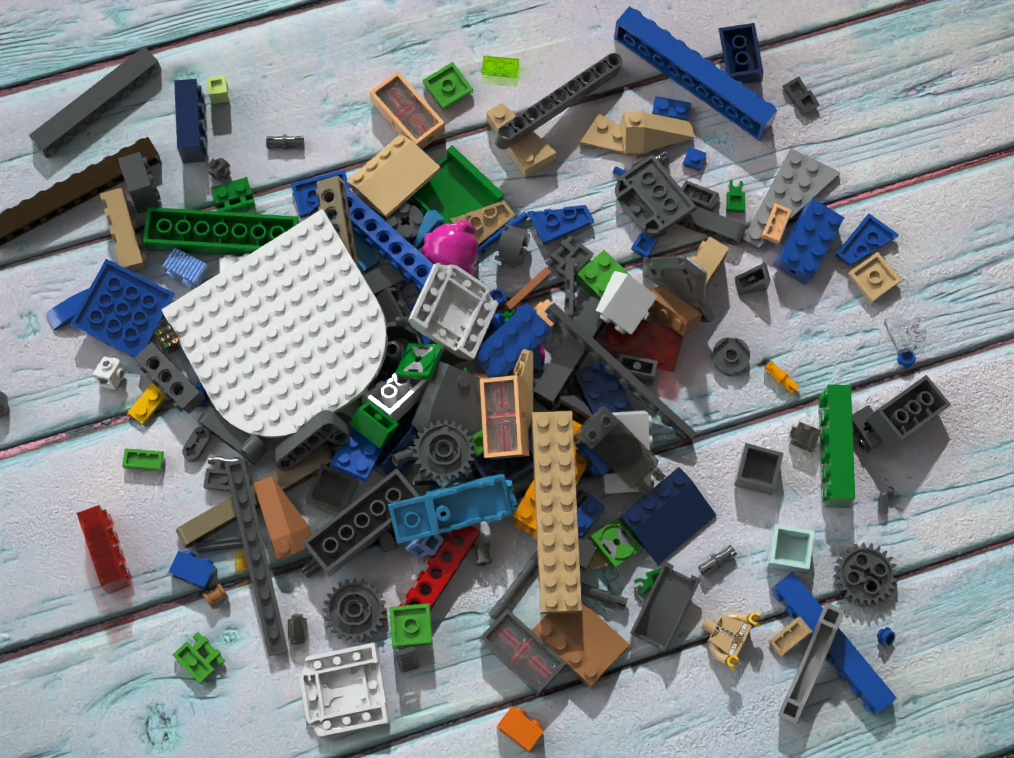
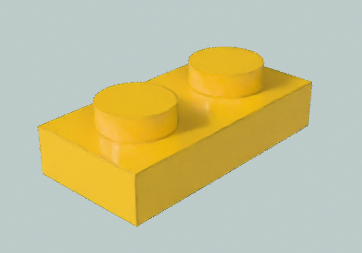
M151 383L128 411V414L142 425H145L167 397L161 392L160 388Z

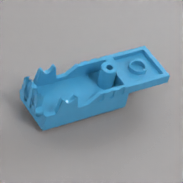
M501 473L426 491L424 496L388 504L397 544L441 534L445 531L449 532L453 529H461L462 527H468L482 521L491 523L495 520H502L503 516L513 514L512 510L518 509V505L512 492L514 489L512 481L505 480L504 474Z

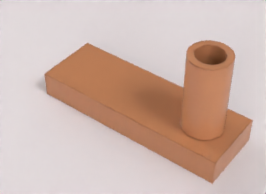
M545 267L505 304L503 309L511 312L512 310H517V306L523 307L524 305L521 301L550 275L551 272L548 268Z

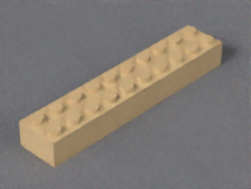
M572 411L532 412L531 426L540 614L580 613L582 611Z

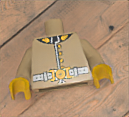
M757 612L752 614L727 613L721 615L717 623L706 618L701 629L711 633L707 643L714 658L725 665H729L732 671H736L737 669L733 664L736 662L741 664L737 655L752 627L750 624L752 623L754 626L760 627L761 624L755 621L757 618L763 619V617Z

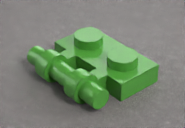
M197 632L192 637L197 643L192 646L186 641L173 656L199 684H202L215 671L210 664L215 661L221 666L225 659L221 656V652L218 649H214L209 644L206 636L203 637ZM202 648L209 654L205 659L198 653Z

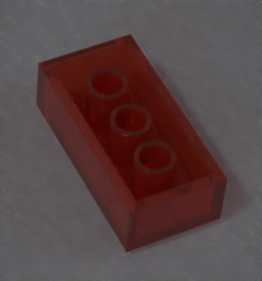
M644 320L640 321L632 334H621L614 329L615 325L613 323L607 324L602 347L614 358L619 359L621 353L658 361L656 369L674 373L683 340L681 334L668 326Z
M100 505L78 512L77 516L100 586L108 594L131 586L129 580L132 579L129 568L123 563L126 561L123 550H120L119 545H117L120 543L117 532H114L113 527H111L114 525L111 514H108L107 509L103 510Z

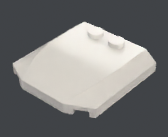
M436 263L430 271L408 321L414 329L437 344H441L457 357L471 361L476 356L498 306V302L494 301L490 296V290L487 285L457 265L450 264L448 266Z
M376 643L306 657L304 670L300 675L301 692L306 720L316 731L318 737L321 738L389 723V710Z

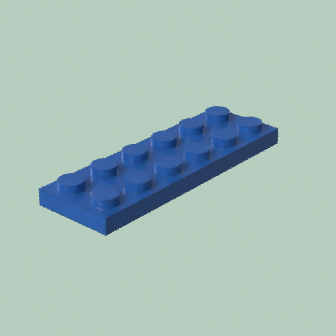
M379 374L373 386L376 387L377 383L385 382L392 378V376ZM351 426L348 430L350 440L348 443L340 445L330 467L366 482L386 444L381 448L377 447Z

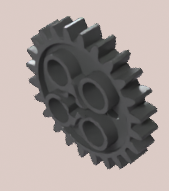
M863 542L859 548L857 544H854L853 550L847 547V554L842 552L840 554L842 559L838 558L836 560V563L840 566L837 565L833 568L835 571H838V573L833 575V578L839 579L835 586L841 585L842 588L838 592L845 591L844 599L850 596L851 604L858 600V606L865 602L866 606L869 607L872 601L877 606L878 599L883 603L886 601L885 596L889 598L892 595L890 591L896 589L892 584L898 582L896 578H893L899 574L897 571H893L897 564H890L893 557L886 558L888 551L886 550L881 553V546L873 549V543H871L866 548L865 542ZM858 557L864 559V566L857 563L856 559ZM880 567L883 570V575L877 574L874 568ZM864 571L868 572V574H867L868 577H867V578H864V577H863V576H864V573H863ZM848 575H854L857 578V583L850 582ZM866 584H872L875 592H869Z

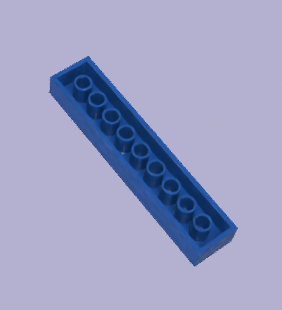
M629 6L616 21L614 33L616 41L755 139L760 141L771 128L777 113V109L772 103L764 101L760 98L759 94L747 89L742 82L734 80L729 73L717 68L712 61L704 59L696 50H691L682 40H677L669 31L661 29L653 20L644 17L639 10Z

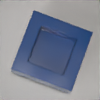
M689 147L683 161V166L700 172L707 153Z
M640 233L631 250L644 258L649 257L657 241Z

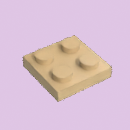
M878 252L848 273L849 278L870 303H873L902 281Z

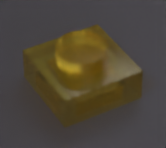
M235 551V572H249L245 551Z

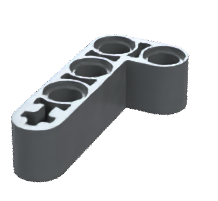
M210 405L197 420L200 425L206 427L209 432L254 465L268 451L266 444L254 434L249 435L229 423Z
M323 410L317 413L301 426L296 433L291 434L274 448L277 468L280 470L292 468L327 439L336 445L348 443L350 435L346 421L330 410Z

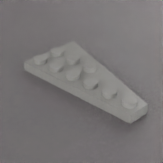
M790 149L742 242L759 250L768 242V240L761 238L775 203L792 210L789 217L790 220L804 208L805 204L815 198L829 183L836 179L841 172Z

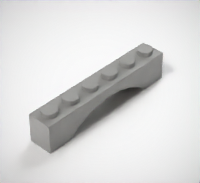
M825 603L810 643L778 716L796 724L799 722L845 615V610Z

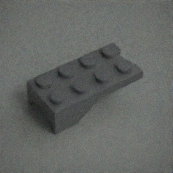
M666 561L630 631L631 635L665 652L701 580L693 575L689 578L673 570L674 565Z

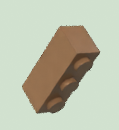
M661 285L650 290L657 295V298L647 312L682 336H686L699 329L702 318L701 312Z

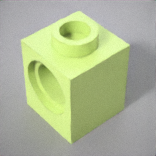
M225 76L207 78L211 104L230 102Z

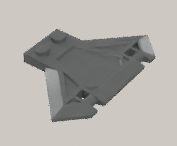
M645 257L643 259V275L657 286H663L701 312V322L711 323L715 319L712 308L705 301L707 271L689 257H683L682 259L680 257H652L651 260Z

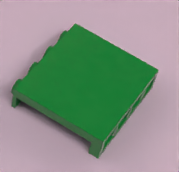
M451 145L447 149V155L437 163L442 170L413 194L407 202L413 203L422 212L424 217L427 211L436 210L445 219L442 224L444 225L451 224L449 219L503 201L504 193Z

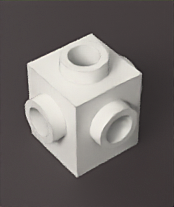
M103 357L97 365L93 376L99 386L116 390L126 371L119 359Z

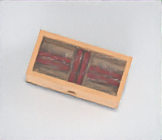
M398 71L369 92L370 102L399 134L412 140L420 149L425 148L445 132V122Z
M514 375L480 379L484 458L502 459L529 456L524 377Z

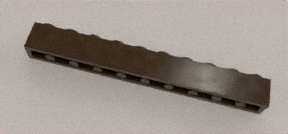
M149 137L141 138L135 144L120 149L118 153L106 156L97 164H91L85 170L70 175L68 179L53 184L51 188L39 191L32 198L22 200L18 205L3 210L0 214V246L124 182L125 179L118 158L140 152L142 158H147L150 168L162 162Z

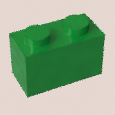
M369 400L357 410L350 423L353 428L379 448L391 440L399 425Z

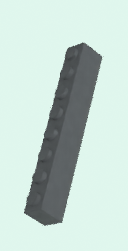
M145 46L33 131L29 135L32 143L46 158L54 155L61 146L71 142L74 136L85 131L92 122L98 121L105 112L112 110L119 101L126 99L132 91L143 86L146 80L156 76L159 70H161L159 61Z

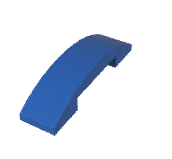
M89 288L69 297L46 313L54 331L71 323V319H73Z

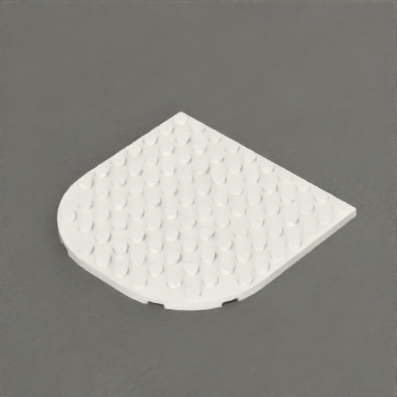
M323 209L162 309L164 316L180 340L181 347L217 411L229 423L241 431L258 437L280 438L296 433L301 426L320 411L330 410L336 414L353 403L365 393L374 377H377L387 350L388 336L383 310Z

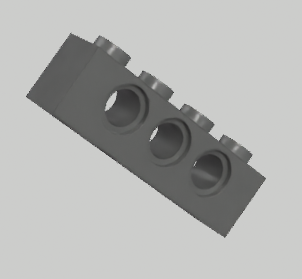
M151 342L135 357L139 362L137 366L145 374L148 372L151 375L149 379L156 386L161 385L163 388L161 392L168 399L172 397L175 400L173 405L180 412L184 410L190 414L206 398L154 343ZM160 363L159 367L154 370L155 366ZM172 376L171 380L166 382L167 378ZM181 389H184L183 393L178 395V392Z

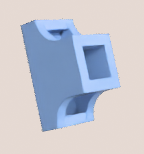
M440 534L408 541L403 549L417 560H421L428 554L433 556L444 539Z

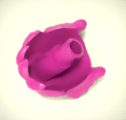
M461 220L457 224L441 225L433 232L425 235L422 254L433 265L436 263L448 266L450 264L457 265L473 276L477 271L475 266L478 259V242L475 237L477 229L466 220Z

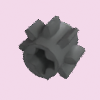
M221 157L216 160L212 159L208 164L210 169L208 173L218 181L223 178L226 180L231 174L230 164Z

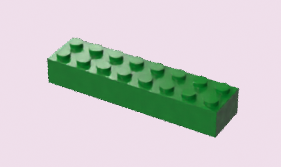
M147 207L143 243L149 251L172 252L174 248H177L184 253L243 256L244 254L253 253L299 224L298 216Z

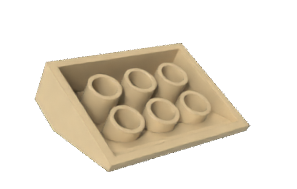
M400 134L358 172L353 174L347 180V183L353 193L363 202L388 218L442 169L412 140Z

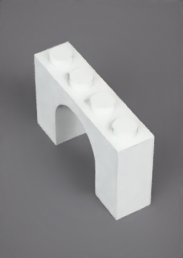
M646 411L614 412L612 414L619 422L607 435L626 434L632 436L638 445V456L630 467L623 470L608 471L602 475L601 491L605 494L651 491V485H654V476L650 470V466H653V455L650 454L653 440L652 435H649V427H652V418Z

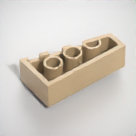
M503 103L486 111V121L495 135H497L498 129L502 125L516 117ZM534 131L505 149L524 179L556 162L557 152Z
M122 188L100 193L101 200L106 207L104 209L109 225H111L109 229L113 241L116 243L114 247L120 266L132 272L146 269L144 262H147L145 251H141L140 245H143L140 234L136 233V229L139 228L136 217L133 218L131 214L134 211L132 201L127 200Z

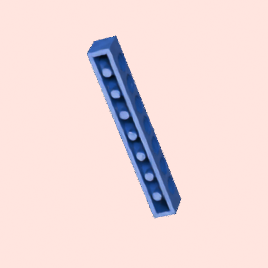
M345 186L354 233L358 237L362 236L371 249L375 248L383 260L387 259L392 268L397 272L400 271L408 283L412 282L418 292L421 293L433 264Z

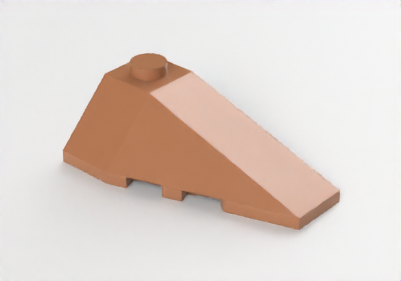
M271 476L253 482L277 559L306 549L302 542L312 535L310 527L274 478Z

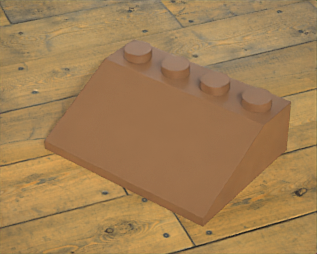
M581 601L582 611L580 613L547 614L535 626L532 632L566 662V668L591 689L630 644Z

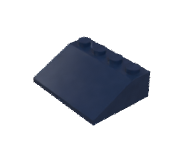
M678 467L620 516V521L658 565L713 519L716 513L694 482Z

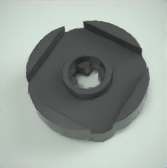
M725 337L715 344L711 359L718 371L727 376H733L747 368L750 360V350L743 340ZM726 353H735L734 360H729Z

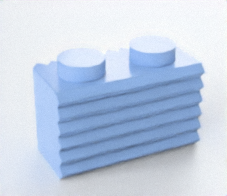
M177 248L173 249L163 265L165 274L172 279L179 278L189 288L192 286L197 288L201 285V282L209 272L206 263Z

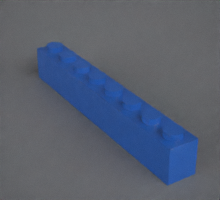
M792 571L771 589L773 591L772 595L779 603L782 602L786 607L785 611L791 618L796 619L800 616L813 631L809 634L812 638L823 608ZM838 628L825 660L829 665H834L838 670L837 674L841 680L848 682L851 686V692L856 697L862 699L864 708L870 714L876 715L897 697L840 628Z

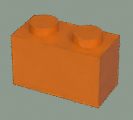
M511 706L498 723L497 729L529 753L543 735V726L535 719L530 721L526 718L527 713L521 708L517 707L515 709Z

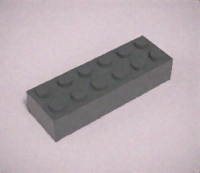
M591 296L588 301L585 300L580 307L581 312L579 316H575L573 320L596 341L606 322L600 319L601 314L596 312L600 300ZM565 333L560 340V347H555L550 363L546 362L542 368L540 379L536 378L533 383V397L549 411L563 395L573 379L574 372L579 369L589 353L586 349L580 348L572 336H567Z
M395 469L302 543L330 577L393 528L388 504L420 496L399 470Z

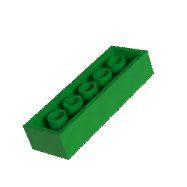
M828 384L825 390L822 391V395L818 398V407L822 409V415H819V426H822L819 442L820 445H823V452L820 453V463L823 464L824 471H821V482H824L821 500L825 501V507L848 508L855 500L851 385Z

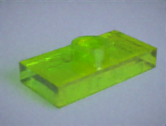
M483 55L481 75L518 78L519 59Z

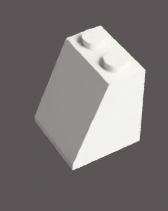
M615 271L598 304L596 312L601 314L599 318L608 324L610 322L615 325L614 329L621 334H632L657 298V295L629 274Z

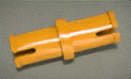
M773 361L764 368L776 380V383H780L791 395L800 387L788 376L789 373L782 371Z

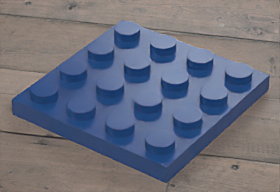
M105 259L75 313L70 326L135 358L147 347L164 315L162 309L170 304L175 293Z

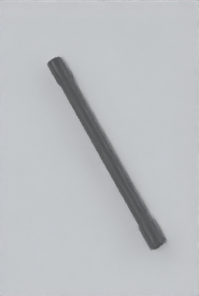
M582 489L576 495L577 509L589 495ZM537 550L502 598L497 601L488 615L494 620H497L508 608L512 599L538 566Z

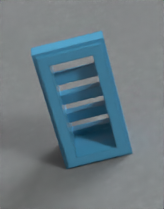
M436 210L427 211L412 245L414 248L423 247L425 235L433 232L444 223L445 219Z

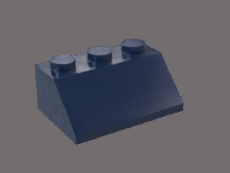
M755 23L718 28L726 72L734 80L740 81L743 84L762 82L764 71Z

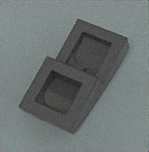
M799 76L782 86L791 101L804 115L820 106L812 91L807 90Z

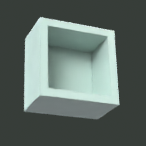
M775 524L771 532L767 567L806 574L810 569L814 531Z

